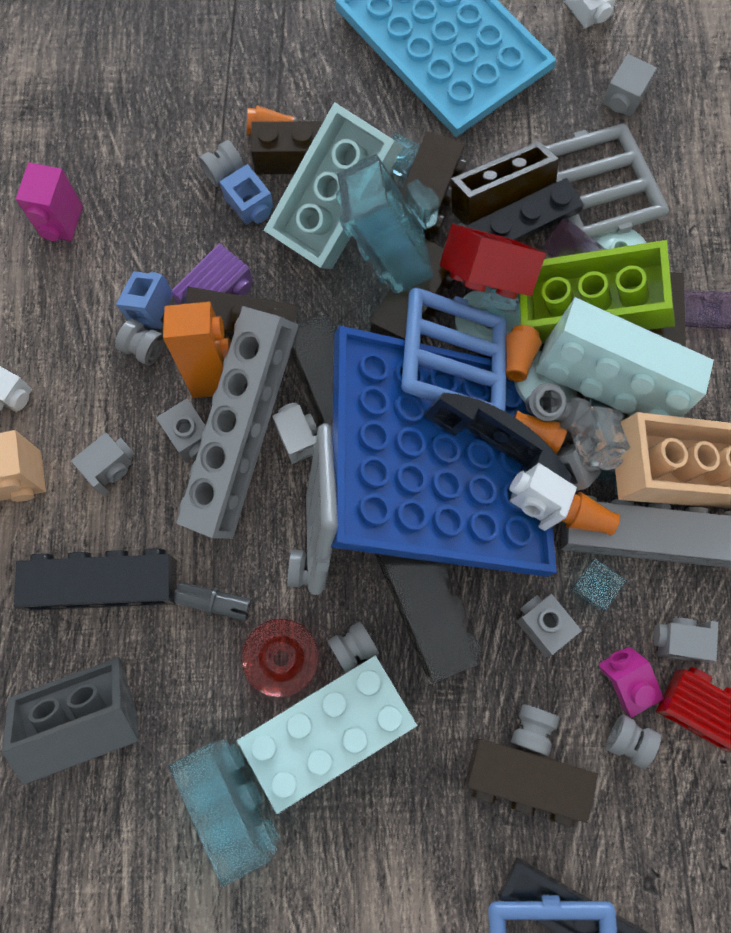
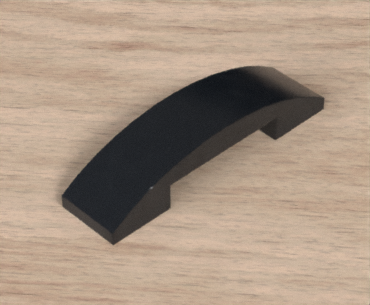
M442 393L423 415L454 436L466 428L522 465L520 472H527L540 463L568 482L571 481L572 476L566 466L545 441L521 421L489 403L464 395Z

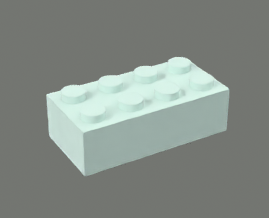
M334 102L264 231L318 267L332 269L403 146Z
M575 297L546 339L535 372L553 382L576 390L586 397L607 404L622 413L633 415L636 412L683 417L706 395L714 360Z
M375 655L238 739L237 742L276 814L415 728L417 724Z

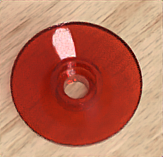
M273 619L260 624L247 637L241 654L242 669L252 687L264 695L279 698L292 696L302 691L315 676L319 662L318 647L311 633L301 624L289 619ZM281 651L288 654V662L284 666L276 665L274 660L275 655Z

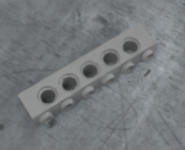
M242 306L240 316L234 325V335L229 352L223 361V371L219 385L212 398L209 418L201 434L202 441L198 454L191 467L188 487L180 503V513L176 524L210 538L233 539L298 324L281 316ZM259 346L258 352L255 355V350ZM246 382H247V388H246V391L244 392V386H245V384H246ZM236 418V425H235V427L233 428V422H234V419ZM225 453V461L224 463H222V458Z

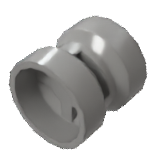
M229 140L220 143L214 153L205 152L198 157L205 174L216 187L220 185V181L226 178V176L231 175L244 166L241 156Z
M132 318L122 325L115 341L117 350L128 355L133 353L136 359L146 366L152 365L158 359L165 345L163 334L156 330H145L143 323Z
M292 549L287 578L288 587L300 588L302 585H308V571L306 570L307 554L304 550ZM328 568V572H327V575H326V580H325V584H324V588H323L324 591H326V587H327L329 568Z
M360 621L350 626L349 632L345 634L346 636L336 635L327 640L345 673L356 668L358 660H369L375 655H379L374 642Z
M522 704L519 717L521 719L520 725L523 728L513 732L510 743L549 756L552 743L546 736H551L552 731L557 729L560 717Z
M621 715L611 729L606 743V750L617 756L625 755L629 757L633 765L645 770L657 754L661 742V734L650 728L642 729L636 725L635 720L626 715Z

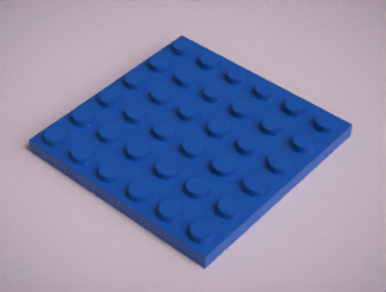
M339 326L334 333L333 454L338 527L331 548L544 577L557 573L553 526L546 531L539 528L540 520L525 514L521 508L509 501L513 493L509 490L510 485L520 472L522 465L466 428L454 436L423 416L434 401L407 394L401 388L405 340ZM420 343L419 349L490 372L492 370V359ZM418 365V381L491 403V387ZM506 378V413L514 416L515 412L519 411L535 416L527 411L525 402L518 394L514 381Z

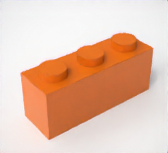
M210 301L165 306L163 339L192 398L212 397L218 388L223 371V361L231 345L230 338H224L222 317H216Z

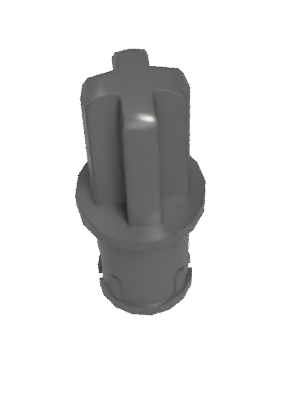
M185 582L178 584L174 594V602L176 604L206 611L207 616L210 617L214 613L238 619L242 622H246L250 610L248 606L251 605L252 600L251 598L221 592L219 587H214L212 590Z

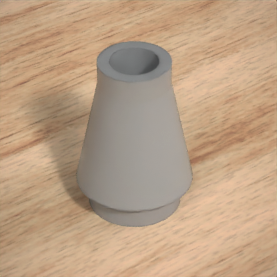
M553 383L538 385L525 402L527 411L544 421H552L559 418L564 413L567 404L564 391ZM540 399L543 401V407L540 406Z

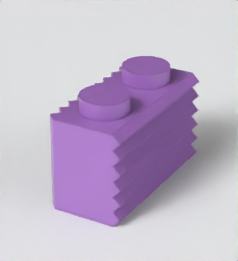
M219 243L171 290V293L177 305L181 304L182 292L188 286L246 296L251 289L253 279L247 264H244L242 260H239L237 256H234L232 252H229L227 248H224Z

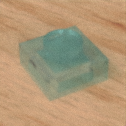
M395 132L391 138L402 145L403 148L391 168L394 169V173L407 179L420 145Z
M416 179L406 186L405 205L426 230L437 222L439 201L432 189H426L420 180Z
M486 287L480 306L487 307V311L496 315H507L508 312L516 313L520 294L517 295L516 299H511L496 294V290L492 289V287Z
M594 558L571 591L603 613L608 609L627 580Z

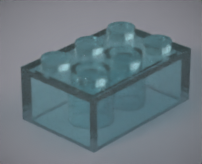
M375 154L338 173L340 190L336 191V197L343 210V215L340 216L341 226L349 238L354 236L365 261L371 260L374 264V270L379 281L382 284L387 282L394 294H397L433 278L434 275L423 227L379 156Z
M227 740L214 741L169 765V769L222 887L268 863L276 853L275 843L279 841L272 821L269 818L263 820L257 807L262 801L256 786L252 781L246 783L240 768L244 766V761L235 744L230 746Z

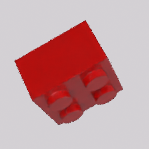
M452 223L439 266L451 272L450 278L464 282L465 287L485 292L486 287L495 289L496 294L516 299L518 294L532 297L546 253L511 238Z

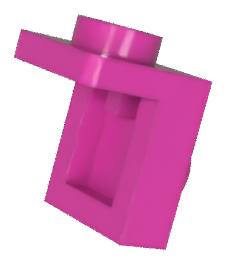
M631 647L616 651L608 659L599 663L601 672L611 680L623 711L631 718L664 700L650 662Z

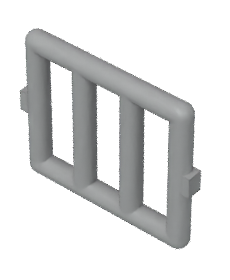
M626 124L615 125L591 133H587L585 129L573 133L571 139L545 146L557 157L619 139L625 153L559 172L557 170V182L567 177L571 183L632 165L638 177L637 180L579 196L584 204L582 210L641 192H645L651 204V207L587 226L583 225L578 214L565 219L573 238L578 242L615 231L618 234L628 233L633 226L665 217L669 212V207Z
M327 423L321 424L317 430L306 492L308 590L313 595H319L323 591L333 549L331 545L338 527L333 428Z

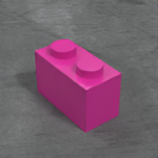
M28 162L15 200L41 237L50 241H57L58 239L72 241L83 205L63 169Z

